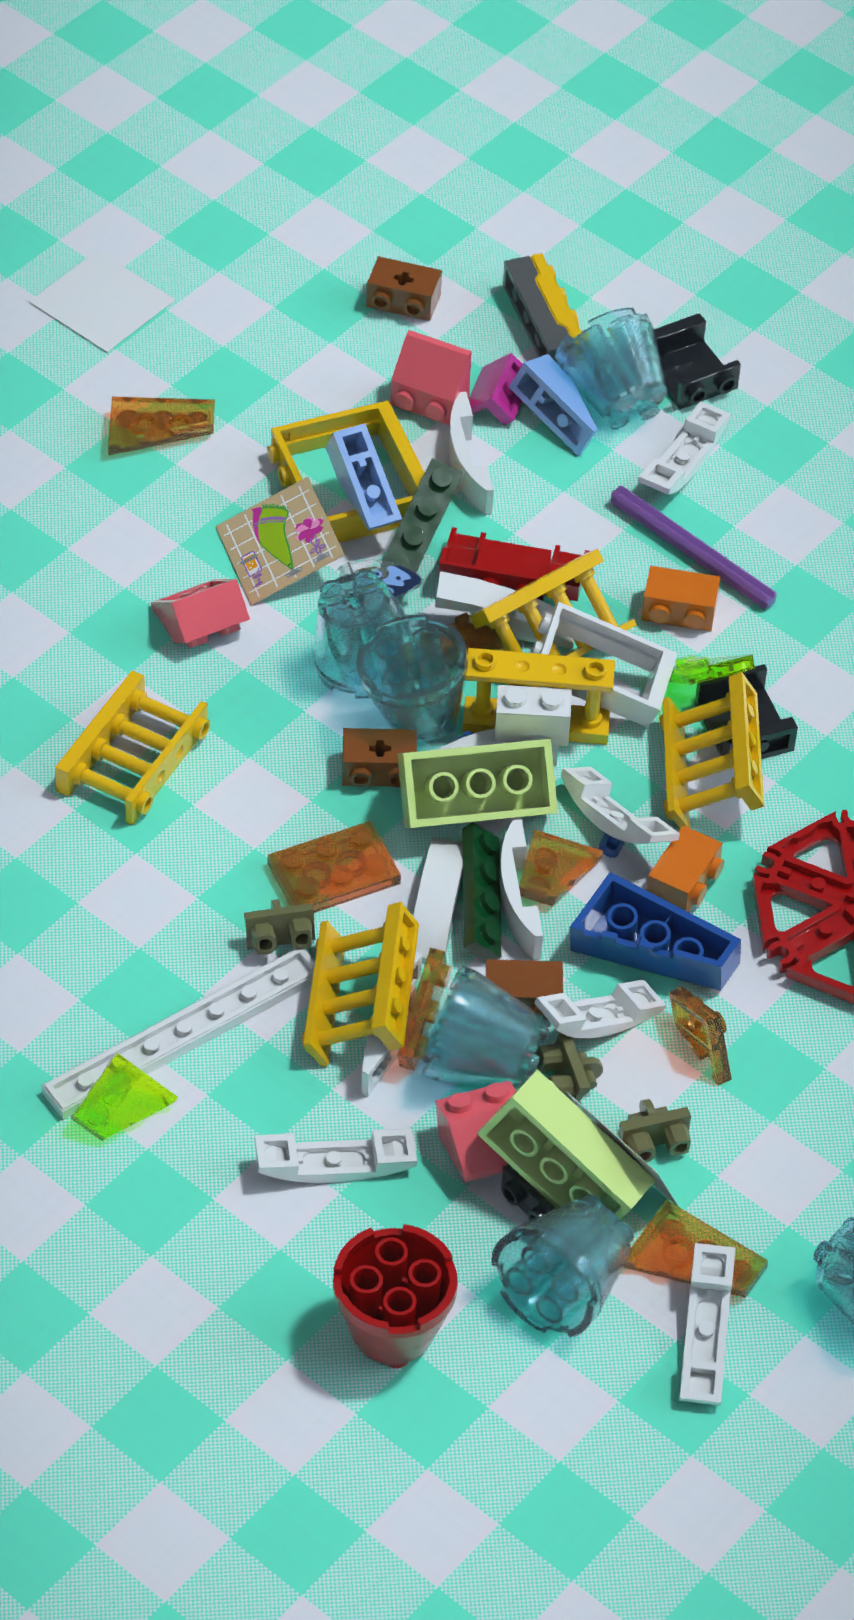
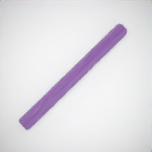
M618 486L616 490H613L610 499L611 503L714 575L720 576L721 580L763 609H769L775 603L777 593L624 486Z

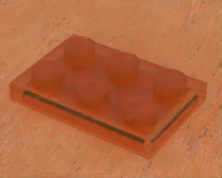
M371 821L267 855V864L289 905L312 903L314 913L401 884V874Z

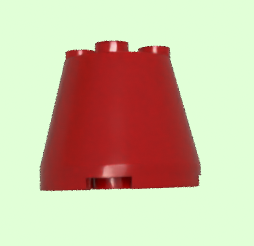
M403 1224V1228H386L376 1231L368 1228L351 1238L341 1249L335 1261L333 1272L334 1297L351 1332L354 1343L369 1358L387 1364L392 1368L399 1369L406 1366L408 1362L418 1358L428 1349L456 1300L458 1278L453 1263V1255L440 1239L419 1227Z

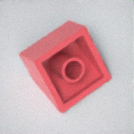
M409 330L405 336L391 379L390 404L450 425L452 408L458 394L466 391L469 399L472 351Z
M213 579L151 602L152 609L174 643H187L188 648L208 642L207 635L219 631L220 635L223 636L241 629L239 623L250 620L237 579Z
M510 1080L435 1100L439 1139L465 1183L502 1173L503 1167L508 1164L477 1132L516 1092Z

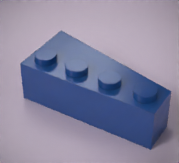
M612 872L608 873L570 926V951L719 991L728 982L741 960L740 938Z

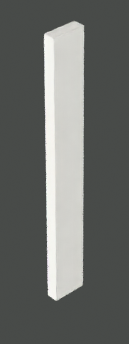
M294 949L43 1084L42 1094L64 1120L311 986L315 960L305 949Z

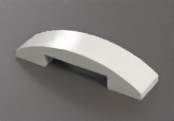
M465 391L458 394L451 412L449 458L451 467L464 473L459 482V487L469 501L487 515L492 514L494 489L487 465L473 466L466 440H472L473 414L467 392Z
M700 401L685 419L684 430L660 459L655 457L639 475L638 482L668 495L680 490L690 481L708 458L725 430L731 414Z
M577 767L562 769V779L576 805L594 825L606 834L621 841L635 844L678 841L680 833L660 818H637L609 797L613 783L594 768Z
M518 817L514 818L509 825L502 845L499 871L500 903L505 921L517 943L532 959H541L543 933L538 906L522 907L516 870H524L527 848L522 818Z
M433 838L427 853L413 915L419 923L416 952L422 954V962L444 965L452 918L461 877H463L462 842Z
M645 980L617 984L613 993L609 996L572 1002L565 993L537 997L534 1002L560 1033L582 1039L608 1036L630 1029L658 1015L667 1006Z
M412 1129L373 1130L371 1139L295 1142L294 1134L255 1135L254 1137L258 1172L283 1180L307 1183L359 1181L394 1174L417 1165Z
M695 1243L679 1401L721 1405L730 1295L736 1249L734 1247Z

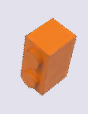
M650 565L641 620L712 631L720 576Z
M682 825L678 831L680 833L678 841H671L649 873L646 890L689 912L693 905L699 906L707 892V884L711 879L717 880L725 861L721 859L722 842Z

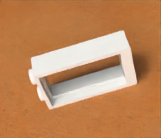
M558 602L551 614L545 612L537 632L542 634L540 642L535 641L530 653L549 654L555 634L559 632L650 672L642 697L613 685V693L601 692L600 700L601 708L648 728L661 709L678 653L561 602ZM572 689L573 696L586 701L587 690Z

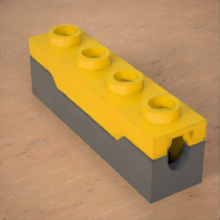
M542 253L505 260L503 287L538 357L548 354L565 371L585 367L586 352H590V340L587 333H582L579 327L576 311L574 309L571 310L567 303L565 289L563 287L559 288L553 266L547 264Z

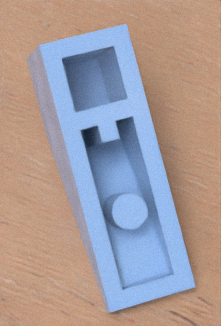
M548 354L524 362L509 388L577 456L582 455L598 429L571 376Z
M366 423L333 432L325 448L339 483L367 530L401 521L402 517Z

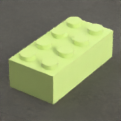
M551 739L397 753L404 828L558 813Z
M538 1069L477 1132L493 1150L593 1244L623 1218L656 1181L639 1163L633 1160L616 1144L612 1137L600 1129L582 1109L568 1099Z

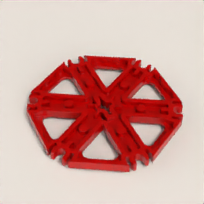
M842 810L840 822H838L836 811L767 847V852H764L762 855L761 864L770 868H763L758 865L755 867L752 887L762 950L764 952L767 949L766 957L769 960L775 956L785 957L780 960L778 970L780 973L786 972V978L854 1004V986L819 974L812 968L813 962L854 940V821L848 817L847 810ZM822 841H833L839 846L844 877L794 857ZM777 895H785L823 911L786 931H778L774 923L771 899Z

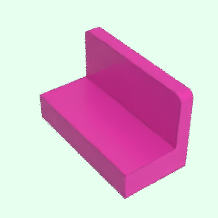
M512 353L482 368L469 397L472 414L487 408L503 425L514 421L522 400L509 386L523 364Z

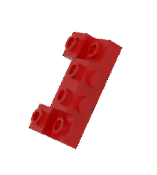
M452 527L447 544L443 547L438 577L441 571L476 578L517 591L581 555L560 551L561 546L555 545L551 559L552 550L486 539V533L481 532L480 537L457 534V528ZM574 578L565 582L567 587L565 593L569 600L578 601L582 585L580 582L576 583ZM543 594V595L537 597L536 599H539V600L543 601L544 596H547V595H546V594Z

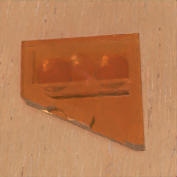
M534 829L519 883L520 896L553 906L599 864L603 850Z
M684 987L670 991L674 1023L677 1029L689 1042L699 1060L709 1057L713 1071L712 1079L717 1085L732 1080L724 1038L727 1028L722 1015L718 1011L712 1010L704 1004L700 997H695Z

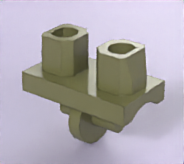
M279 899L271 900V909L244 913L248 950L255 949L258 955L271 954L277 949L276 945L290 943L297 950L310 948L312 940H316L312 903L281 907Z
M562 1033L558 1034L555 1044L539 1046L534 1056L537 1069L540 1072L555 1071L556 1076H549L548 1079L568 1099L571 1100L567 1092L580 1104L582 1097L590 1089H594L597 1086L596 1079L603 1073V1066L598 1058L587 1057L585 1052L578 1053L573 1038Z
M650 1099L640 1100L639 1103L640 1112L629 1114L628 1120L620 1122V1139L646 1163L655 1158L656 1149L654 1146L666 1144L669 1154L673 1156L689 1152L691 1143L689 1134L691 1114L688 1107L668 1111L666 1106L654 1108Z

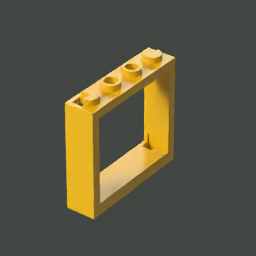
M389 400L271 428V446H267V452L270 462L272 464L276 463L278 466V476L283 488L302 480L291 455L324 448L333 432L366 423L370 436L379 435L409 496L395 500L402 519L425 472ZM356 510L327 516L339 543L398 529L401 523L399 521L368 531Z

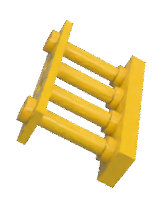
M598 549L581 555L469 616L475 629L487 624L491 630L495 629L506 651L523 652L508 624L510 620L508 613L515 609L518 610L519 614L523 613L537 641L540 642L542 634L537 632L542 617L536 607L539 605L536 598L546 594L548 599L552 597L555 605L561 602L572 607L565 593L567 589L565 582L574 578L576 583H581L598 619L626 631L637 625L634 619L618 625L593 577L596 574L593 567L604 562ZM573 639L577 648L562 656L580 657L595 648ZM553 641L549 655H561Z
M468 648L465 680L477 681L476 697L465 696L462 733L465 731L477 733L495 728L497 698H490L491 683L513 684V686L587 690L585 706L571 705L569 742L607 745L610 711L600 707L601 692L613 693L615 660Z
M132 670L55 766L56 791L69 797L78 785L86 784L124 801L126 823L133 825L141 814H146L149 811L155 795L195 743L206 737L210 728L208 703L201 701L191 715H187L147 697V692H145V676ZM142 710L181 728L170 740L130 722L129 719L135 712ZM123 734L159 750L161 753L153 764H150L110 746L116 736L119 737ZM105 759L143 777L131 789L90 769L97 760Z
M740 672L729 676V692L726 693V697L683 712L678 710L669 697L664 698L662 702L663 714L660 715L659 720L664 732L667 799L663 801V806L670 821L674 820L679 828L682 825L690 828L689 811L734 796L738 799L742 798L751 811L765 807L757 692L745 675ZM731 711V720L728 721L726 726L685 739V726ZM732 739L733 748L729 750V754L687 767L686 754ZM734 767L735 777L731 778V782L688 796V782Z
M402 902L387 906L386 921L382 927L343 937L340 936L328 920L321 922L319 938L316 941V959L306 1027L302 1034L304 1049L312 1055L321 1067L329 1066L332 1044L373 1034L382 1041L389 1051L404 1048L419 923ZM382 943V951L378 957L343 966L344 953L346 951ZM378 973V980L374 988L338 997L340 982ZM374 1004L373 1015H371L369 1020L334 1028L336 1013Z

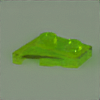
M696 655L680 657L675 661L676 665L673 667L669 682L692 685L755 669L753 655L708 658V656L696 657Z
M116 1053L70 1118L103 1141L168 1107L178 1097L119 1053Z

